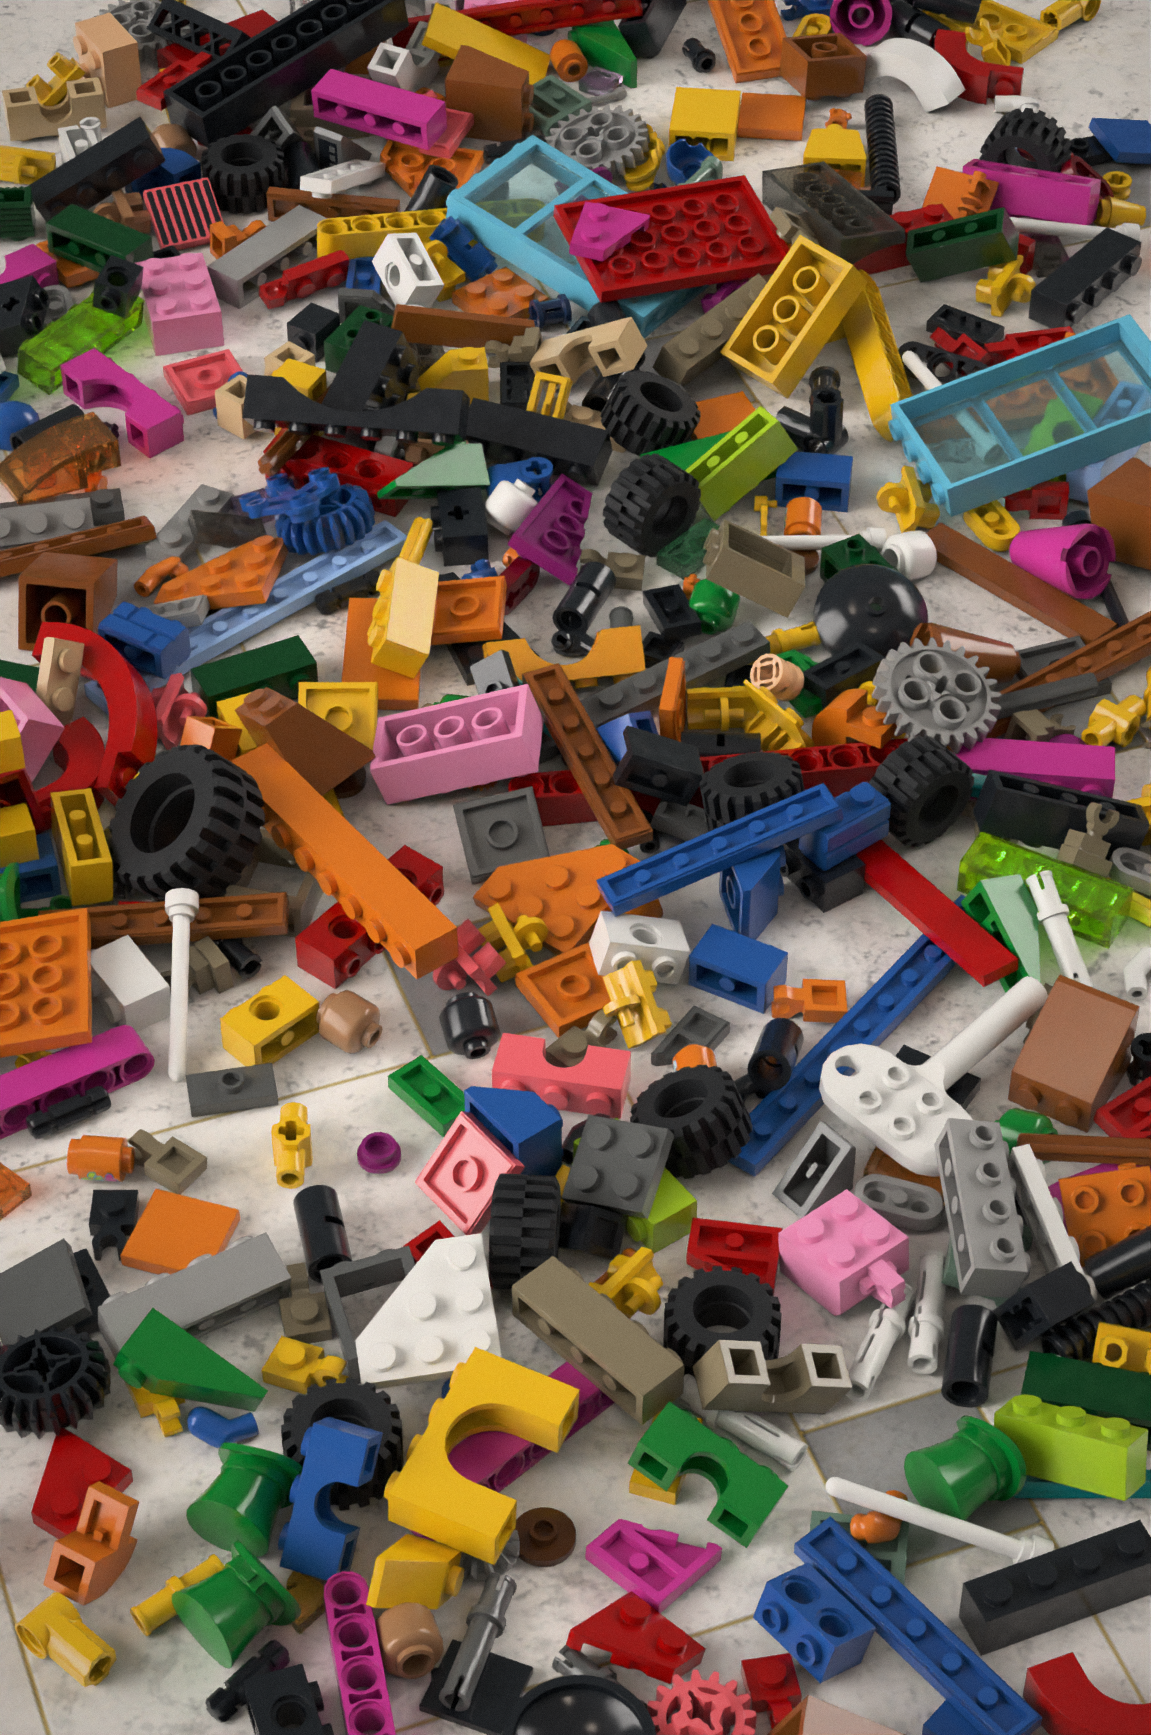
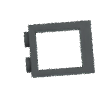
M409 1246L398 1249H386L370 1257L352 1262H340L331 1268L320 1270L325 1298L344 1360L347 1362L348 1373L351 1379H357V1384L361 1383L356 1343L353 1340L341 1298L404 1280L415 1266Z

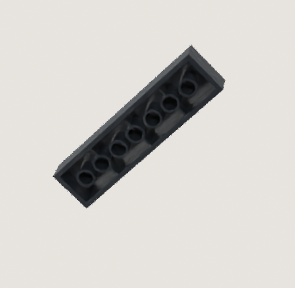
M313 0L163 91L170 123L183 126L190 137L208 148L209 144L217 142L220 138L230 137V135L246 129L249 125L262 118L271 107H280L317 84L330 69L339 70L344 68L350 62L370 52L381 42L383 43L407 28L409 22L405 0Z

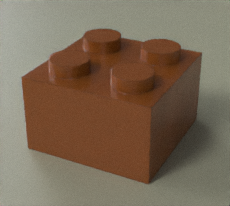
M842 33L787 37L782 40L779 74L807 100L815 101L822 99L823 96L833 95L847 98L854 93H863L867 56Z

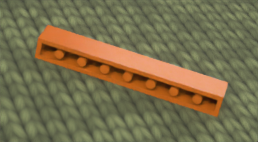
M268 743L230 761L245 770L257 782L264 801L262 809L265 813V825L263 827L272 835L277 846L281 849L285 848L295 858L300 869L304 872H309L318 881L323 892L328 896L332 895L342 905L349 918H356L366 928L371 940L377 944L381 943L390 952L393 961L398 967H405L416 979H419L459 957L457 927Z

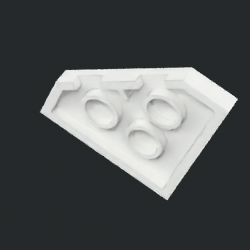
M482 1233L435 1240L357 1337L355 1343L361 1386L369 1382L376 1385V1389L451 1378L459 1362L466 1363L475 1347L502 1358Z

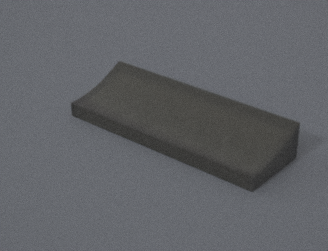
M824 161L762 171V203L772 212L778 206L800 215L816 235L814 238L818 240L819 246L853 265L862 258L883 248L905 243V229Z

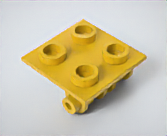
M748 680L743 682L759 713L754 718L748 717L743 722L742 729L744 733H761L762 751L806 748L815 745L811 737L801 729L804 722L793 709L787 707L783 710L777 705L778 701L775 696L764 686L757 689Z

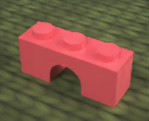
M503 1033L492 1069V1088L535 1092L547 1105L552 1104L557 1110L591 1115L601 1113L612 1118L621 1119L631 1081V1051L588 1045L586 1055L579 1064L562 1068L553 1066L546 1061L545 1039Z

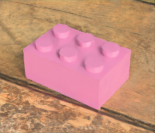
M184 253L175 257L150 258L146 261L135 262V264L144 267L141 293L138 299L155 356L224 346L221 309L203 253Z

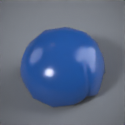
M686 139L674 142L669 146L666 153V168L669 179L676 186L679 183H685L701 168V163L708 156L714 155L702 143L692 146L686 142Z
M16 400L0 403L1 450L13 451L10 444V435L40 420L38 413L30 404Z

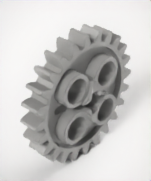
M118 0L119 5L108 4V10H99L100 15L111 13L137 41L140 63H143L145 58H150L155 62L157 59L156 50L174 44L146 29L162 1L130 0V2ZM170 14L166 16L160 28L172 23ZM187 25L181 28V37L191 32L190 26Z
M609 104L603 110H598V107L594 105L591 112H586L582 108L578 116L568 114L569 121L559 120V128H551V136L545 137L547 144L586 168H607L611 172L613 180V174L615 173L626 175V167L636 168L635 160H644L643 153L649 151L648 143H650L646 122L642 121L640 114L634 115L631 108L623 112L621 105L614 110H610Z
M918 638L914 639L911 647L902 642L897 651L893 649L889 651L886 659H882L876 671L877 673L872 682L876 686L872 693V698L879 700L875 710L876 712H887L883 721L884 725L895 723L897 728L894 735L899 736L906 733L909 735L908 742L918 736L922 738L924 736H931L945 747L949 745L955 754L959 753L963 745L971 750L976 741L983 742L988 732H991L1001 710V707L997 705L1001 693L993 691L997 680L985 679L990 670L989 667L977 668L975 666L979 658L977 655L969 659L965 658V647L962 646L954 652L951 650V644L948 640L944 643L943 647H937L934 638H930L927 646H924Z

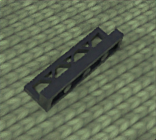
M162 0L146 28L150 32L193 53L199 54L202 51L212 55V61L220 57V46L226 43L229 44L227 53L251 38L243 31L176 0ZM170 14L172 23L160 28L166 16ZM187 25L190 26L191 32L181 37V28ZM206 34L210 35V42L200 46V37Z

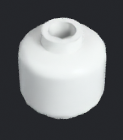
M518 478L514 484L505 480L499 482L484 504V510L488 514L486 521L509 536L511 532H515L538 504L532 497L535 490Z
M909 531L889 537L883 546L881 556L891 566L896 567L901 574L912 581L925 578L932 573L936 565L937 551L933 541L926 533L922 531Z

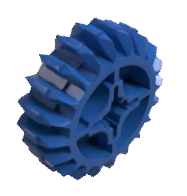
M348 483L342 485L339 489L329 493L320 500L321 505L318 506L320 515L305 522L292 523L290 516L285 515V513L274 515L278 538L283 539L288 552L298 553V555L310 553L314 556L321 552L327 554L335 549L340 550L341 547L346 545H353L355 540H362L365 534L372 531V526L375 524V511L367 490H363L361 486H352Z

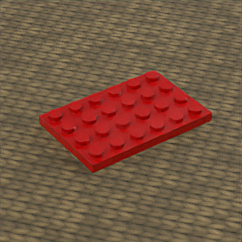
M745 175L554 205L553 216L569 246L585 201L650 215L648 229L645 232L641 230L634 232L628 244L614 250L613 254L604 261L575 255L600 303L752 278L758 273L761 276L774 274L790 250L785 241L777 235L775 224L769 218L767 211Z

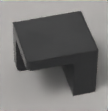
M562 1202L559 1248L580 1251L613 1260L620 1254L628 1216L590 1205Z

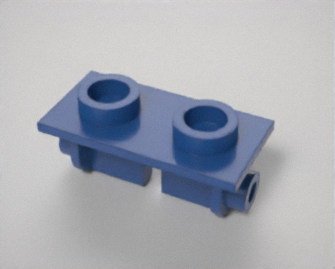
M449 216L447 219L444 218L429 237L431 240L441 241L447 247V257L465 272V277L471 282L484 277L486 274H491L498 267L494 262L496 258L480 242L473 247L468 244L474 236L460 222L459 218L456 220L452 216Z

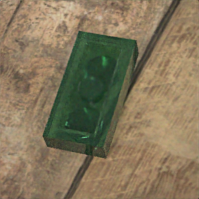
M703 518L657 552L656 565L683 580L684 577H689L690 574L696 573L706 565L703 563L707 550L703 549L706 538L712 528L718 530L720 525L707 518Z

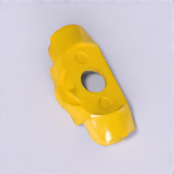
M646 124L650 143H648L649 151L643 153L644 157L649 159L644 164L636 166V168L626 167V175H623L624 180H626V186L630 191H643L654 182L662 155L665 154L663 142L657 137L656 131H653L649 124Z

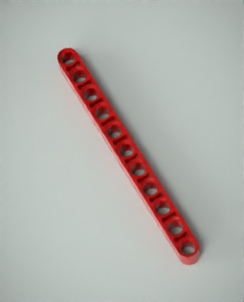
M908 738L891 739L881 749L859 742L763 752L781 753V755L792 757L793 761H797L800 765L805 790L824 783L835 798L844 792H849L851 788L862 782L869 783L879 765L885 761L892 751L898 749L904 742H908ZM741 754L700 757L704 773L710 771V768L715 764ZM570 770L530 773L526 776L514 777L509 782L508 792L533 787L542 827L598 821ZM699 786L689 803L704 809ZM631 790L640 808L654 816L661 799Z

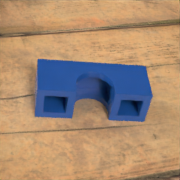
M332 1417L314 1422L313 1427H308L301 1444V1455L305 1456L302 1473L295 1477L289 1495L290 1503L294 1504L290 1522L287 1521L284 1524L278 1540V1550L283 1551L279 1567L325 1581L336 1573L350 1571L360 1527L347 1524L334 1515L330 1507L329 1495L335 1482L359 1487L372 1480L383 1432Z

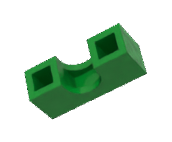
M670 1401L639 1440L627 1464L665 1491L670 1488L678 1477L684 1474H698L708 1479L717 1492V1503L707 1521L745 1548L749 1546L789 1487V1485L779 1479L772 1469L759 1465L739 1451L738 1447L731 1440L719 1437L701 1424L690 1411L680 1409Z

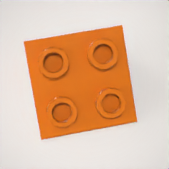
M937 166L922 208L927 205L942 203L954 219L989 211L999 182L986 179L987 175L981 171H974L973 175Z
M1125 1163L1118 1165V1170L1058 1179L1068 1236H1073L1078 1244L1081 1267H1085L1084 1260L1151 1225L1150 1165L1136 1167V1163Z

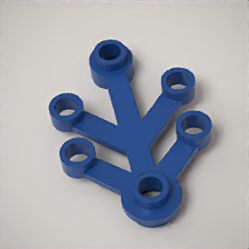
M322 467L309 472L310 482L298 491H296L293 479L288 478L287 473H279L266 479L267 486H265V491L268 498H261L260 492L255 491L242 495L238 499L242 511L248 512L251 519L285 513V515L290 516L292 523H301L320 515L318 508L321 505L320 500L329 493L339 489L341 485L336 473L331 474L329 467Z

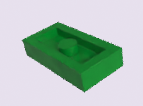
M422 1055L388 1075V1088L442 1137H445L460 1112L465 1111L464 1092Z

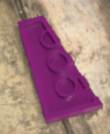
M561 474L514 532L507 545L516 550L520 557L531 560L571 586L578 572L576 565L581 556L582 549H580V544L585 535L586 529H584V524L588 519L593 493L564 474Z

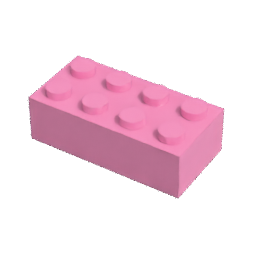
M528 684L380 717L377 721L373 752L376 757L371 760L370 772L387 805L403 801L409 802L417 798L439 793H449L466 787L486 785L490 782L507 778L526 776L530 773L538 772L544 719Z

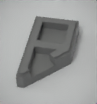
M339 288L338 309L340 323H343L359 305L394 316L395 307L375 290Z
M694 1005L651 1053V1064L656 1067L672 1064L673 1057L682 1048L692 1044L705 1046L714 1051L730 1033V1022Z

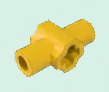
M1134 694L1129 695L1117 705L1105 698L1097 703L1093 713L1090 715L1088 727L1083 730L1081 739L1086 745L1106 746L1112 741L1123 748L1132 742L1134 735L1139 730L1141 718L1147 712L1145 702Z
M291 1102L281 1107L280 1122L272 1125L271 1131L274 1166H277V1184L289 1189L302 1186L305 1168L312 1166L313 1163L308 1109L301 1103Z

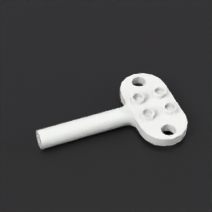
M1027 976L1022 978L922 1065H908L878 1046L866 1044L848 1045L834 1051L822 1067L819 1090L823 1102L836 1116L901 1166L916 1174L932 1177L940 1176L934 1144L948 1118L972 1120V1117L962 1106L947 1095L946 1090L1044 1006L1048 997L1046 989L1033 977ZM847 1066L853 1068L858 1074L845 1076L836 1069Z

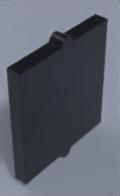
M452 1639L439 1667L431 1670L432 1681L419 1705L420 1711L487 1735H502L505 1721L514 1705L522 1697L533 1674V1667L490 1652L472 1696L469 1709L455 1711L460 1698L458 1696L459 1692L456 1693L452 1706L449 1709L441 1703L439 1694L445 1685L462 1643Z

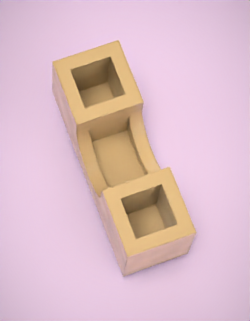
M99 77L66 81L67 96L63 102L55 106L41 104L38 101L34 86L2 90L5 120L10 140L29 141L33 138L45 136L59 137L58 128L75 125L81 128L80 121L87 117L98 118L101 122L100 128H107L104 94Z
M628 317L546 339L542 342L529 364L535 375L536 371L568 377L572 379V385H574L585 371L595 366H598L603 377L633 370L645 351L647 344L633 318ZM544 381L543 385L545 392H547L549 382Z
M288 341L264 357V376H271L273 371L278 370L288 358L315 366V355ZM239 374L215 390L218 426L245 439L256 431L253 430L252 425L242 418L247 378Z

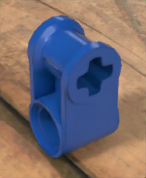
M532 457L518 462L496 464L487 469L490 486L485 491L488 498L498 483L503 480L514 484L518 478L535 490L532 497L537 503L552 486L550 484V477L553 474V464L546 458ZM538 488H540L542 492L541 496L539 495Z

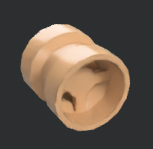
M775 654L760 656L751 668L750 679L752 685L757 689L764 686L780 701L788 702L793 700L800 694L803 688L804 674L800 667L785 661Z

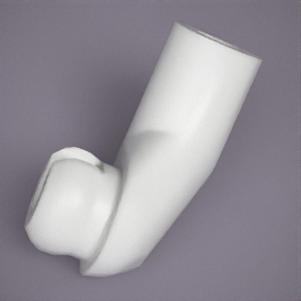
M995 95V112H1012L1015 109H1020L1023 112L1025 108H1032L1034 113H1038L1040 105L1034 97Z
M1151 946L1141 948L1124 966L1123 974L1126 994L1131 1001H1141L1148 996L1145 976L1148 972L1151 973Z

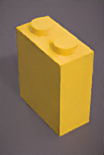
M676 87L669 128V146L680 139H686V142L692 146L702 143L720 161L734 162L741 91Z

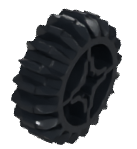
M54 1325L48 1332L40 1333L35 1329L34 1334L26 1338L18 1335L17 1343L13 1345L3 1344L2 1354H0V1425L4 1427L6 1433L17 1431L19 1436L24 1438L33 1432L40 1440L47 1432H54L59 1437L61 1428L71 1427L77 1430L79 1420H92L94 1409L104 1407V1398L111 1393V1368L99 1342L91 1339L88 1332L77 1334L73 1327H68L63 1332H60Z

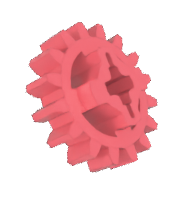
M692 1670L691 1681L684 1682L678 1674L673 1675L672 1689L670 1690L665 1686L659 1685L656 1689V1701H648L647 1710L654 1723L656 1735H727L730 1733L731 1725H735L731 1735H755L754 1729H756L757 1715L756 1711L750 1710L751 1697L749 1694L737 1696L738 1682L733 1679L723 1686L719 1684V1672L715 1671L711 1674L709 1680H701L698 1670ZM677 1708L679 1712L672 1714V1712ZM672 1714L671 1723L667 1724L668 1718Z

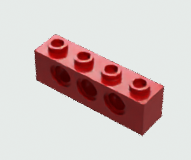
M282 428L263 451L264 454L288 428ZM312 435L276 473H287L288 478L293 479L295 488L301 489L310 482L309 472L318 468L329 467L331 474H337L341 486L348 483L352 486H361L363 490H367L368 496L372 500L374 511L397 517L410 499H378L377 492L412 469L414 463Z
M406 845L387 859L435 906L444 896L443 866ZM336 902L295 937L297 967L334 989L338 988L348 978L354 977L366 962L386 949L381 943L373 942L366 928L356 918H349L339 902Z

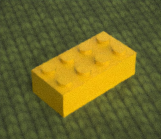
M799 235L720 353L735 368L788 399L868 281L854 265Z

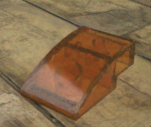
M94 412L73 417L37 434L9 454L0 463V482L18 505L88 488L87 474L121 466L118 439Z

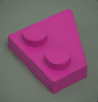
M585 201L570 242L569 254L604 261L613 254L614 250L628 244L634 232L637 230L645 232L649 227L650 215Z
M618 1519L586 1546L585 1559L627 1592L632 1591L659 1613H662L721 1561L722 1548L711 1542L707 1543L706 1549L678 1542L679 1534L661 1529L649 1530L643 1527L642 1524Z

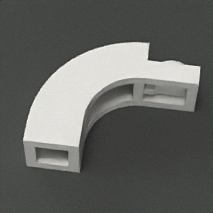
M419 21L405 49L382 42L379 44L367 67L373 81L415 92L422 87L427 88L440 70L437 61L441 54L422 45L428 23Z
M906 38L889 39L883 41L867 54L864 84L882 76L898 78L914 91L926 113L949 104L966 90L957 73L946 59L934 49L921 42Z

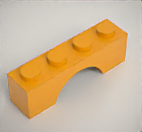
M640 625L598 631L591 650L581 661L569 665H561L568 680L575 683V689L598 686V679L613 677V684H616L645 670ZM525 638L487 642L482 646L484 658L501 649L509 652L515 674L521 681L523 673L553 665L538 657L532 651Z

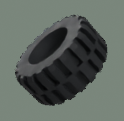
M196 744L172 747L171 751H162L157 754L152 763L146 762L139 769L140 774L135 779H130L125 789L127 791L123 798L118 799L114 808L117 811L115 818L111 819L109 825L112 837L108 839V848L110 855H112V865L124 883L157 902L165 901V894L169 890L176 888L194 890L199 894V898L222 897L227 893L226 888L229 885H236L242 878L240 873L245 866L249 867L254 859L252 853L255 846H260L263 836L260 832V827L265 825V813L262 809L264 806L263 797L257 782L251 775L211 749Z

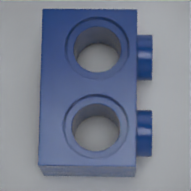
M805 1563L767 1581L753 1615V1618L819 1683L860 1664L876 1629L864 1615L809 1563Z

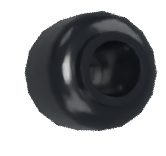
M465 992L451 997L439 1016L448 1049L457 1055H465L468 1059H478L487 1055L491 1050L490 1048L497 1043L501 1035L491 1001L478 996L474 992Z

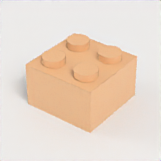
M111 13L76 22V36L73 38L76 52L79 54L80 67L86 72L81 79L99 77L107 108L137 100L136 90L142 85L137 41Z

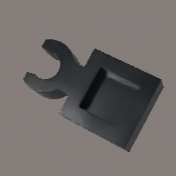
M93 1190L89 1230L90 1236H94L92 1248L95 1261H101L102 1251L110 1246L117 1248L118 1258L121 1261L120 1255L127 1243L126 1236H131L137 1224L140 1203L138 1190Z

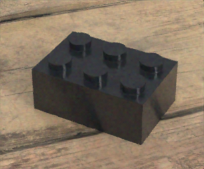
M364 320L322 405L352 412L374 411L392 407L403 402L410 386H414L417 382L420 367L403 332ZM347 433L346 438H333L334 441L374 452L377 442L361 439L360 434Z

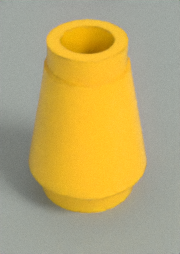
M1106 196L1105 199H1099L1097 219L1094 223L1096 226L1115 228L1117 225L1122 226L1124 222L1143 226L1146 219V208L1143 205Z

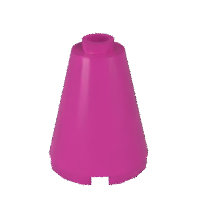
M833 0L830 8L831 26L835 33H842L853 44L871 45L881 40L891 25L892 6L890 0Z
M1092 523L1021 531L1014 537L1009 548L1010 558L1014 565L1078 599H1092L1104 590L1112 576L1107 574L1109 562H1115L1116 557L1114 540L1109 531Z

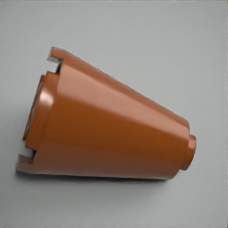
M932 622L920 623L914 629L910 640V647L915 638H918L924 646H927L930 638H934L937 647H943L944 643L948 640L951 644V650L954 652L962 646L965 647L964 657L969 659L977 655L979 658L975 666L977 668L989 667L990 670L985 679L997 680L996 685L1011 682L1014 675L1018 674L1020 670V655L1010 643Z

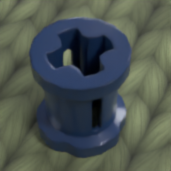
M559 294L557 299L542 302L534 299L529 302L530 319L534 320L535 327H540V330H543L546 325L560 322L563 325H568L572 322L571 305L565 294Z

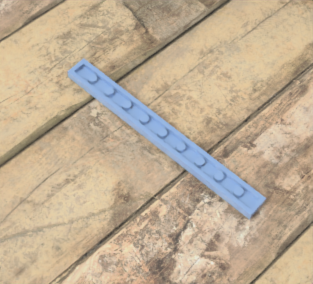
M384 520L373 526L372 531L365 534L362 540H355L353 545H346L341 547L340 550L335 549L327 554L324 553L276 579L266 603L223 608L205 618L202 625L189 627L190 656L180 666H176V670L172 674L182 673L183 675L189 672L190 669L198 667L315 602V596L325 590L333 592L332 587L360 577L398 556L407 535ZM134 667L144 679L150 693L154 688H160L169 681L170 676L164 680ZM92 680L84 684L86 697L109 715L107 701L99 683Z

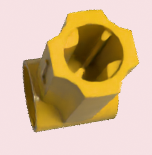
M1058 0L1041 11L1040 21L1058 28L1059 31L1079 18L1090 21L1098 13L1101 0Z
M53 1592L15 1624L20 1640L32 1654L40 1659L49 1656L84 1687L98 1685L108 1676L112 1665L117 1660L115 1650L83 1624L77 1609L59 1592Z

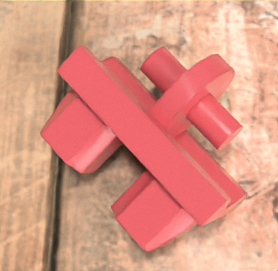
M182 673L171 674L166 687L154 688L151 692L157 716V739H161L166 750H171L172 747L179 745L187 716L205 717L207 714V706L201 699V696L196 692L189 694L184 688V676Z
M467 919L457 927L459 957L434 970L433 980L442 990L454 988L461 990L466 986L465 979L469 975L484 993L489 996L497 989L490 978L507 963L489 942L473 956H470L486 939L471 921Z

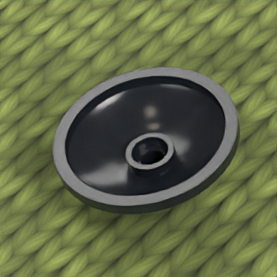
M859 564L840 570L827 580L817 596L813 620L817 627L820 642L831 656L861 642L886 659L891 649L897 651L902 642L910 646L914 629L920 623H928V610L918 588L903 574L882 565ZM877 603L880 605L881 610H873L869 604Z
M569 1675L543 1682L521 1697L510 1711L505 1721L502 1735H656L652 1718L643 1703L623 1686L601 1677Z

